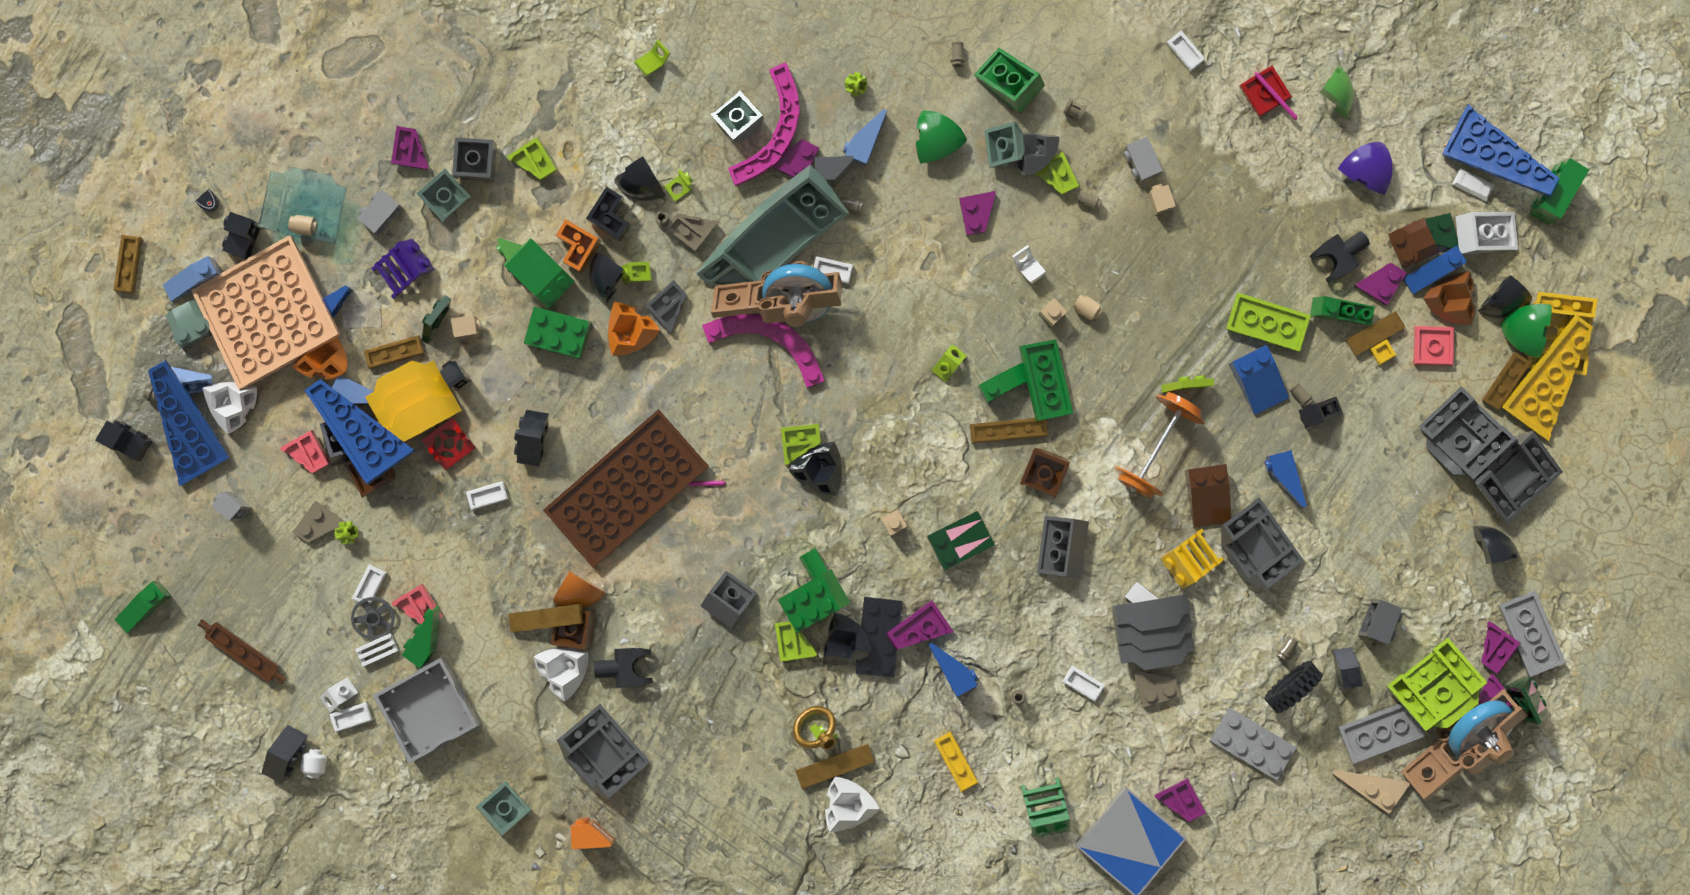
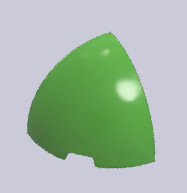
M1338 66L1319 93L1337 106L1334 111L1346 119L1353 106L1354 89L1348 74L1343 68Z

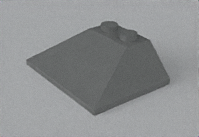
M1533 431L1515 436L1518 442L1476 478L1475 484L1506 524L1511 522L1563 473Z
M1260 497L1221 526V545L1223 551L1244 580L1264 590L1269 589L1304 561Z
M601 704L557 740L565 761L591 790L607 799L650 763L647 757Z

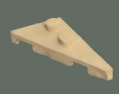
M1334 770L1332 772L1333 775L1388 814H1390L1410 785L1407 781Z

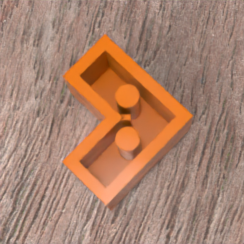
M566 219L556 234L559 240L571 246L563 263L582 274L601 242L600 239Z

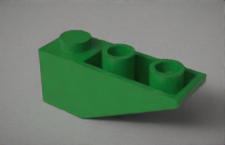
M1320 296L1312 299L1310 315L1311 317L1331 321L1372 325L1375 306Z
M439 606L432 610L429 608L423 616L425 620L422 624L419 623L413 631L414 637L412 639L409 638L403 646L405 650L402 656L418 668H422L427 664L437 649Z

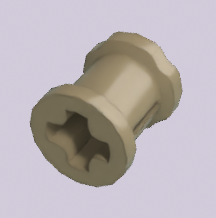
M1070 98L1063 114H1070L1078 118V121H1081L1087 105L1082 106Z

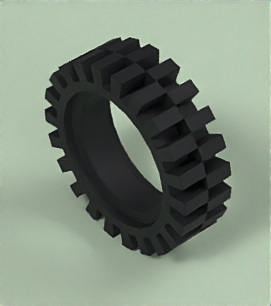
M1312 661L1303 662L1301 665L1296 666L1294 670L1289 671V674H1285L1281 680L1279 679L1277 684L1273 685L1272 689L1267 692L1264 699L1276 713H1282L1284 710H1288L1289 707H1293L1296 702H1300L1301 698L1306 697L1307 693L1311 692L1313 687H1316L1319 684L1318 682L1322 680L1323 674Z

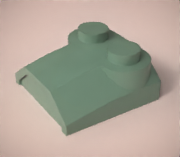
M741 91L711 114L735 143L745 140L761 126L764 120L763 115Z
M1017 122L984 130L989 168L1008 166L1010 163L1022 160L1025 152L1023 132Z
M445 168L416 193L442 222L465 201L471 198Z
M196 300L178 306L166 314L173 332V338L178 343L180 349L191 346L212 335L209 329V322L204 318Z
M507 781L503 782L476 806L484 819L501 836L531 810L510 787Z

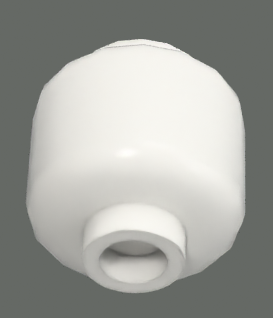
M310 749L309 753L302 755L300 771L304 773L305 777L320 778V775L325 773L327 756L321 754L322 750Z

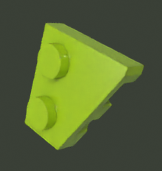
M538 137L507 156L509 160L540 180L558 171Z
M1064 152L1055 155L1045 168L1035 173L1062 195L1080 187Z
M1205 375L1195 376L1194 380H1190V376L1180 377L1177 382L1161 385V391L1166 393L1174 390L1183 391L1215 386L1214 378L1206 379Z
M819 423L781 428L785 465H788L821 443Z
M790 621L775 623L780 662L817 656L816 651L802 631L796 633Z

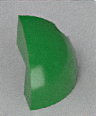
M927 110L920 113L916 127L920 133L919 140L916 141V150L920 164L942 159L958 150L967 141L962 129L947 116Z
M1527 305L1508 314L1501 322L1502 332L1506 339L1521 352L1535 358H1540L1547 341L1546 333L1551 322L1552 305Z

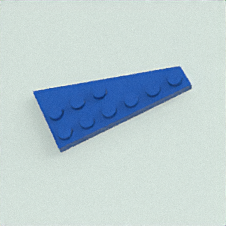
M321 379L304 390L366 484H370L416 452Z

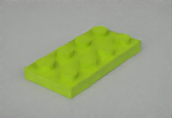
M1237 292L1225 330L1300 352L1311 315Z

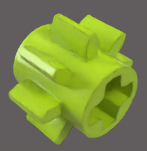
M855 72L854 75L849 74L844 83L845 91L855 97L858 94L863 95L868 88L867 77L862 76V73Z
M352 521L339 522V527L334 529L335 539L341 541V545L355 543L354 539L359 537L358 527L352 525Z

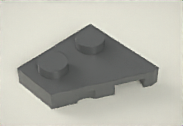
M673 280L645 305L669 333L673 330L686 293Z

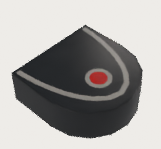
M209 188L195 200L198 206L206 212H213L219 206L218 197Z

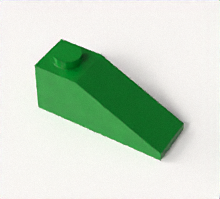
M1023 363L978 385V389L986 403L1027 382Z
M152 581L132 599L114 620L128 634L172 595L160 581Z

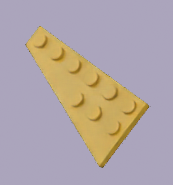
M1577 315L1573 317L1502 405V408L1548 441L1550 440L1552 429L1557 422L1560 408L1563 406L1571 386L1574 372L1579 365L1583 349H1585L1593 326Z

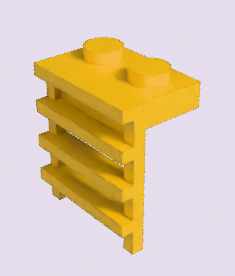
M1202 528L1175 549L1160 557L1164 566L1170 571L1175 582L1182 589L1197 582L1224 560L1223 557L1218 559L1203 538L1201 533L1204 530ZM1194 539H1196V541H1197L1198 544L1201 546V548L1203 549V551L1205 552V554L1208 556V558L1210 559V561L1212 562V564L1209 563V561L1207 560V558L1204 556V554L1202 553V551L1199 549V547L1197 546V544L1194 542ZM1186 545L1189 546V548L1192 550V552H1193L1194 555L1197 557V559L1199 560V562L1201 563V565L1204 567L1205 570H1202V568L1200 567V565L1198 564V562L1195 560V558L1193 557V555L1190 553V551L1188 550V548L1186 547Z

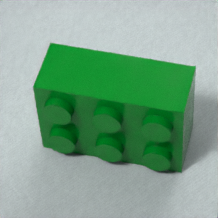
M1571 158L1561 161L1558 165H1554L1551 172L1559 177V182L1551 198L1540 194L1539 198L1536 197L1531 203L1530 207L1532 210L1529 214L1548 225L1560 220L1590 169Z
M533 307L524 344L582 360L592 323L580 318Z
M832 569L778 599L796 633L850 604Z

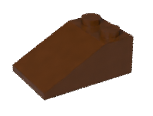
M1227 465L1185 470L1193 527L1222 524L1230 520L1231 503Z

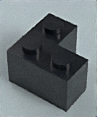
M606 186L587 215L586 220L619 242H621L631 227L628 222L616 215L625 201L623 196Z
M230 212L223 222V230L229 233L222 242V251L246 260L251 257L262 225L250 218Z
M526 410L524 417H520L519 429H516L514 440L517 441L514 448V455H517V463L540 466L544 455V439L548 430L549 413Z
M116 419L114 422L107 420L95 441L107 448L119 451L129 458L140 462L152 441L147 439V434L139 430L135 432L131 430V425Z
M287 725L267 750L262 774L280 784L286 778L289 779L294 773L295 769L293 766L297 762V756L303 754L308 746L306 744L308 735Z

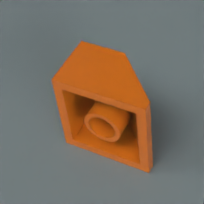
M589 817L578 818L570 826L572 849L611 847L615 843V838L595 820L590 821Z

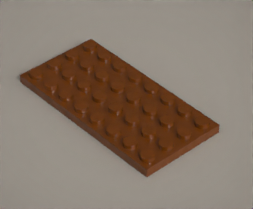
M658 409L543 511L588 563L595 568L701 475L709 465Z

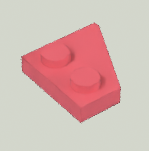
M310 430L280 447L283 452L288 453L296 462L304 465L311 473H316L330 465V461L314 430Z
M424 584L419 585L391 602L394 607L398 606L406 612V615L416 619L420 624L425 620L423 616L429 608L432 610L436 607Z

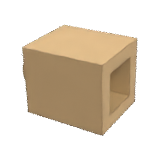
M1158 184L1151 187L1152 190L1148 193L1155 215L1173 210L1176 207L1169 185L1163 186Z
M1053 298L1039 312V315L1052 328L1067 311Z
M475 315L451 319L453 335L457 340L480 336L479 331L482 330L481 321Z
M898 509L881 519L890 536L907 527Z

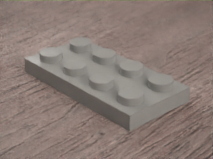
M1531 591L1498 605L1510 635L1521 642L1517 652L1528 677L1566 663L1536 591Z
M1401 703L1337 727L1352 764L1425 737L1420 724Z
M1230 707L1226 710L1209 739L1275 780L1279 779L1297 748Z

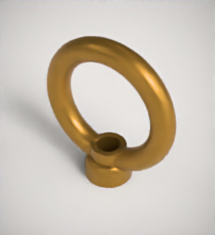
M813 706L801 712L793 725L795 741L807 749L819 747L823 750L831 749L836 742L833 737L836 729L834 714L823 706ZM813 714L825 715L828 719L827 731L821 733L818 736V740H805L801 736L800 731L804 720Z

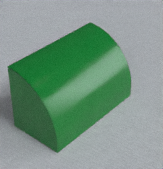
M816 548L799 557L811 580L828 571Z

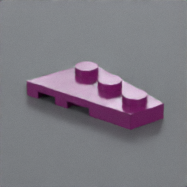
M931 600L888 631L886 636L897 650L954 631Z

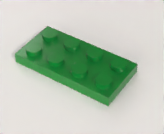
M1057 340L1020 346L1019 350L1035 420L1041 421L1073 414Z

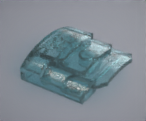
M295 167L284 173L271 171L258 227L293 237L336 244L347 188L338 186L331 175ZM295 215L315 217L316 222H318L316 233L313 236H306L289 231L288 223L290 217Z

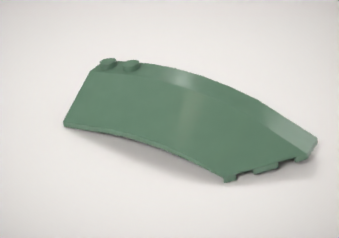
M809 165L768 197L742 221L707 259L696 274L709 286L760 281L761 276L765 272L787 265L805 247L846 217L849 212L825 178Z

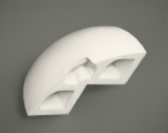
M235 382L217 383L203 387L206 402L214 419L227 434L241 427L246 422L245 416L249 410L254 409L257 388L253 385L241 390L238 389Z
M562 647L541 652L534 656V661L540 676L546 677L547 681L550 682L549 689L565 702L580 686L587 670L589 656L588 651L583 649Z
M835 777L827 793V797L830 798V806L825 810L829 832H837L855 827L879 811L875 800L861 786L844 778Z

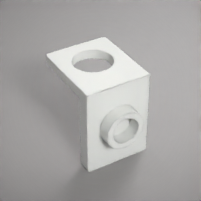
M1028 245L1012 256L1017 269L1030 284H1033L1046 274L1043 267L1033 257ZM1027 253L1025 258L1019 260L1022 254Z
M347 677L327 689L320 696V699L331 713L340 704L355 696L358 691ZM326 697H328V698L330 699L332 705H330V704L328 703Z

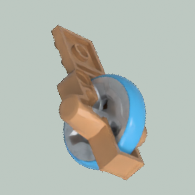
M796 261L793 264L784 265L775 270L765 272L761 276L760 281L715 286L711 314L713 318L758 313L765 323L786 321L788 325L798 327L802 326L805 322L814 321L822 317L832 306H841L843 283L839 272L824 274L810 266L807 262Z
M1503 689L1490 701L1475 706L1449 728L1438 727L1436 736L1439 740L1401 772L1427 802L1464 770L1472 775H1476L1492 762L1501 765L1510 760L1514 751L1507 737L1512 729L1528 715L1515 703L1511 695ZM1510 702L1515 708V711H1513L1510 708V706H1508L1506 703ZM1450 733L1449 737L1445 738V735ZM1450 749L1460 758L1459 760L1454 761L1448 754ZM1474 760L1473 765L1468 766L1469 762ZM1427 770H1433L1430 778L1424 777Z

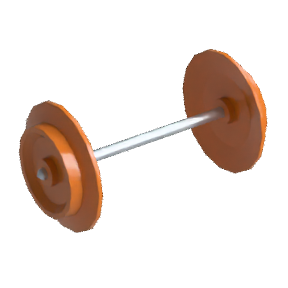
M1170 392L1166 396L1156 395V399L1174 411L1175 415L1139 477L1117 466L1114 467L1119 474L1117 478L1119 482L1132 489V492H1137L1149 499H1152L1154 495L1163 496L1164 494L1143 480L1179 416L1197 424H1205V421L1200 417L1202 411L1197 406L1187 401V399Z

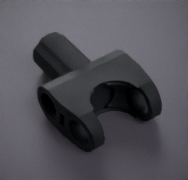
M1359 231L1345 242L1336 234L1319 246L1309 257L1313 260L1316 257L1327 256L1333 261V272L1330 274L1331 276L1326 278V281L1330 283L1360 265L1354 256L1368 247L1370 242L1362 231Z
M614 649L615 660L594 661L595 678L616 677V688L636 687L653 683V678L640 676L634 670L635 661L643 655H651V649Z

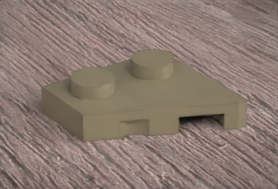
M677 213L665 228L696 252L718 225V222Z
M314 501L293 530V533L307 543H311L338 528V523L344 522V520L318 501Z
M1132 671L1143 707L1181 697L1175 678Z

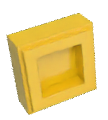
M1387 339L1369 349L1378 365L1397 356Z

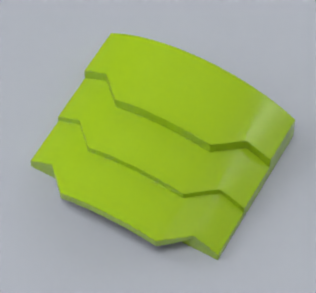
M1447 638L1436 646L1432 653L1404 675L1401 674L1389 683L1387 688L1425 731H1428L1432 727L1449 728L1477 706L1479 690L1487 684V681L1452 641Z

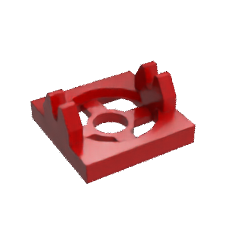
M453 417L421 440L428 448L429 453L433 455L435 461L444 470H447L476 448ZM451 429L456 431L457 434L447 436L443 430ZM439 435L442 439L441 446L435 450L434 441L436 436ZM447 438H451L455 442L454 447L451 449L443 445L444 440ZM462 438L463 448L459 452L456 445L457 441ZM446 450L451 451L455 457L446 458L439 454Z

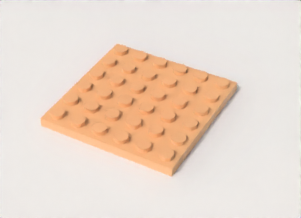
M291 235L191 290L204 318L209 322V329L239 390L251 386L296 361L306 353H310L341 336Z

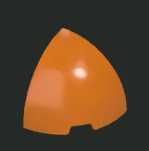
M614 302L608 325V340L612 356L636 352L648 345L658 335L660 329L648 315L643 317L636 313L635 307Z
M335 338L314 351L306 353L292 367L310 378L318 376L325 377V380L345 373L347 369V356L338 338Z
M569 571L553 599V604L558 607L581 604L583 609L597 603L606 592Z

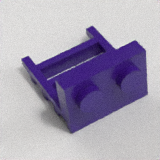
M413 239L396 243V246L390 249L386 255H383L382 259L371 268L373 271H379L394 292L391 295L392 299H395L419 276L430 274L434 270L430 260L425 257L420 250V246ZM391 256L394 258V260L396 261V263L399 265V267L401 268V270L404 272V274L406 275V277L409 279L408 281L405 280V278L403 277V275L400 273V271L398 270V268L395 266V264L393 263V261H392L391 258H390ZM383 263H385V264L387 265V267L389 268V270L391 271V273L394 275V277L396 278V280L399 282V284L401 285L400 288H399L398 285L395 283V281L393 280V278L391 277V275L388 273V271L386 270V268L383 266Z

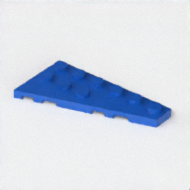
M1467 104L1442 155L1551 198L1559 182V177L1543 164L1537 162L1532 158V155L1521 149L1516 142L1496 126L1494 127L1484 116L1478 114Z
M164 360L150 368L148 373L157 399L158 410L161 414L162 425L180 487L230 458V455L167 360Z

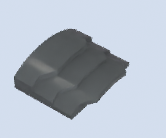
M1462 386L1419 426L1427 435L1426 448L1453 475H1469L1473 480L1518 442L1517 438L1486 412Z
M1188 594L1111 606L1121 664L1133 662L1143 670L1181 664L1187 653L1195 651Z

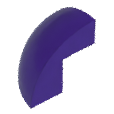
M1372 142L1354 150L1343 160L1338 170L1353 181H1359L1364 184L1366 188L1385 195L1391 182L1393 165L1390 152L1384 143Z

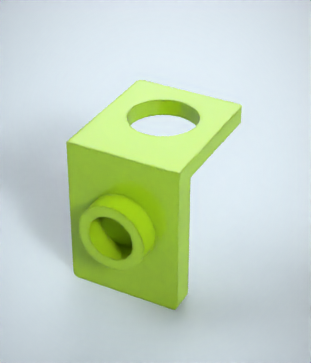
M656 40L651 51L635 60L634 64L647 77L664 66L671 53L659 40ZM658 47L663 51L664 56L659 54Z
M681 169L677 171L679 176L664 186L675 202L693 189L691 184L693 182L692 178L687 172L683 173ZM676 183L681 184L683 187L682 192L679 194H674L671 190L672 186Z
M952 344L931 371L947 382L967 355ZM951 351L956 352L960 358L955 357Z

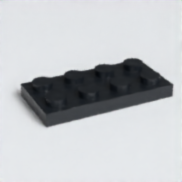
M864 597L861 628L869 639L871 653L866 658L857 662L856 674L894 678L897 650L886 636V633L900 623L902 601Z

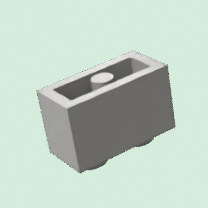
M1148 137L1126 145L1123 155L1127 163H1131L1133 168L1131 173L1135 180L1138 179L1139 183H1142L1162 173L1163 170Z
M383 190L373 195L371 198L372 202L360 210V216L357 218L377 236L383 232L403 208Z
M226 491L220 492L214 498V504L212 505L228 521L240 522L252 508L236 493Z

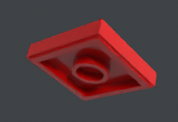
M1273 65L1259 73L1284 102L1292 98ZM1255 76L1239 85L1259 118L1280 105Z

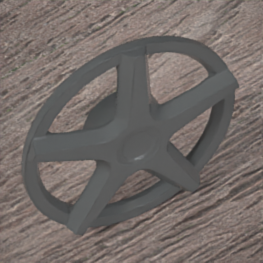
M378 597L363 598L354 606L351 613V623L354 630L362 637L368 639H379L387 635L395 622V614L390 603ZM368 601H378L383 603V605L373 610ZM363 604L366 614L354 618L357 608ZM387 608L391 614V624L381 618V615ZM355 623H366L368 625L367 635L362 633ZM380 625L387 628L384 633L373 636L375 626Z

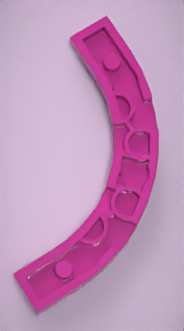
M786 62L769 69L779 96L780 119L767 146H764L758 153L747 160L728 168L736 187L757 178L771 169L784 156L794 139L799 122L800 102L795 81Z
M744 314L726 316L702 325L709 344L737 334L753 333L768 337L785 347L793 356L807 388L825 382L815 355L809 345L796 331L782 322L765 323L761 315Z

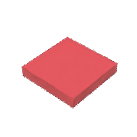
M1415 326L1413 365L1453 366L1454 327Z

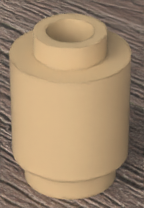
M302 215L291 216L288 223L289 231L306 236H313L314 233H317L319 226L315 217Z
M1080 295L1073 306L1076 312L1090 321L1093 318L1097 320L1103 311L1100 309L1101 304L1087 295Z

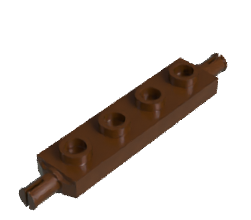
M203 619L199 621L200 623L197 626L206 631L205 639L266 682L274 679L281 685L285 683L284 681L287 678L278 673L280 665L219 622L210 625Z

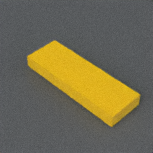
M951 731L935 739L934 742L960 791L963 792L978 784Z

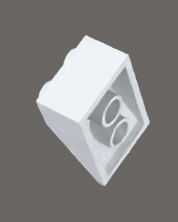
M1470 212L1455 216L1458 245L1462 254L1518 250L1514 212Z

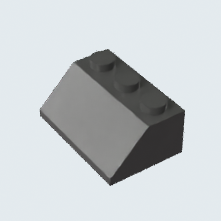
M1045 516L1037 573L1081 579L1089 521Z

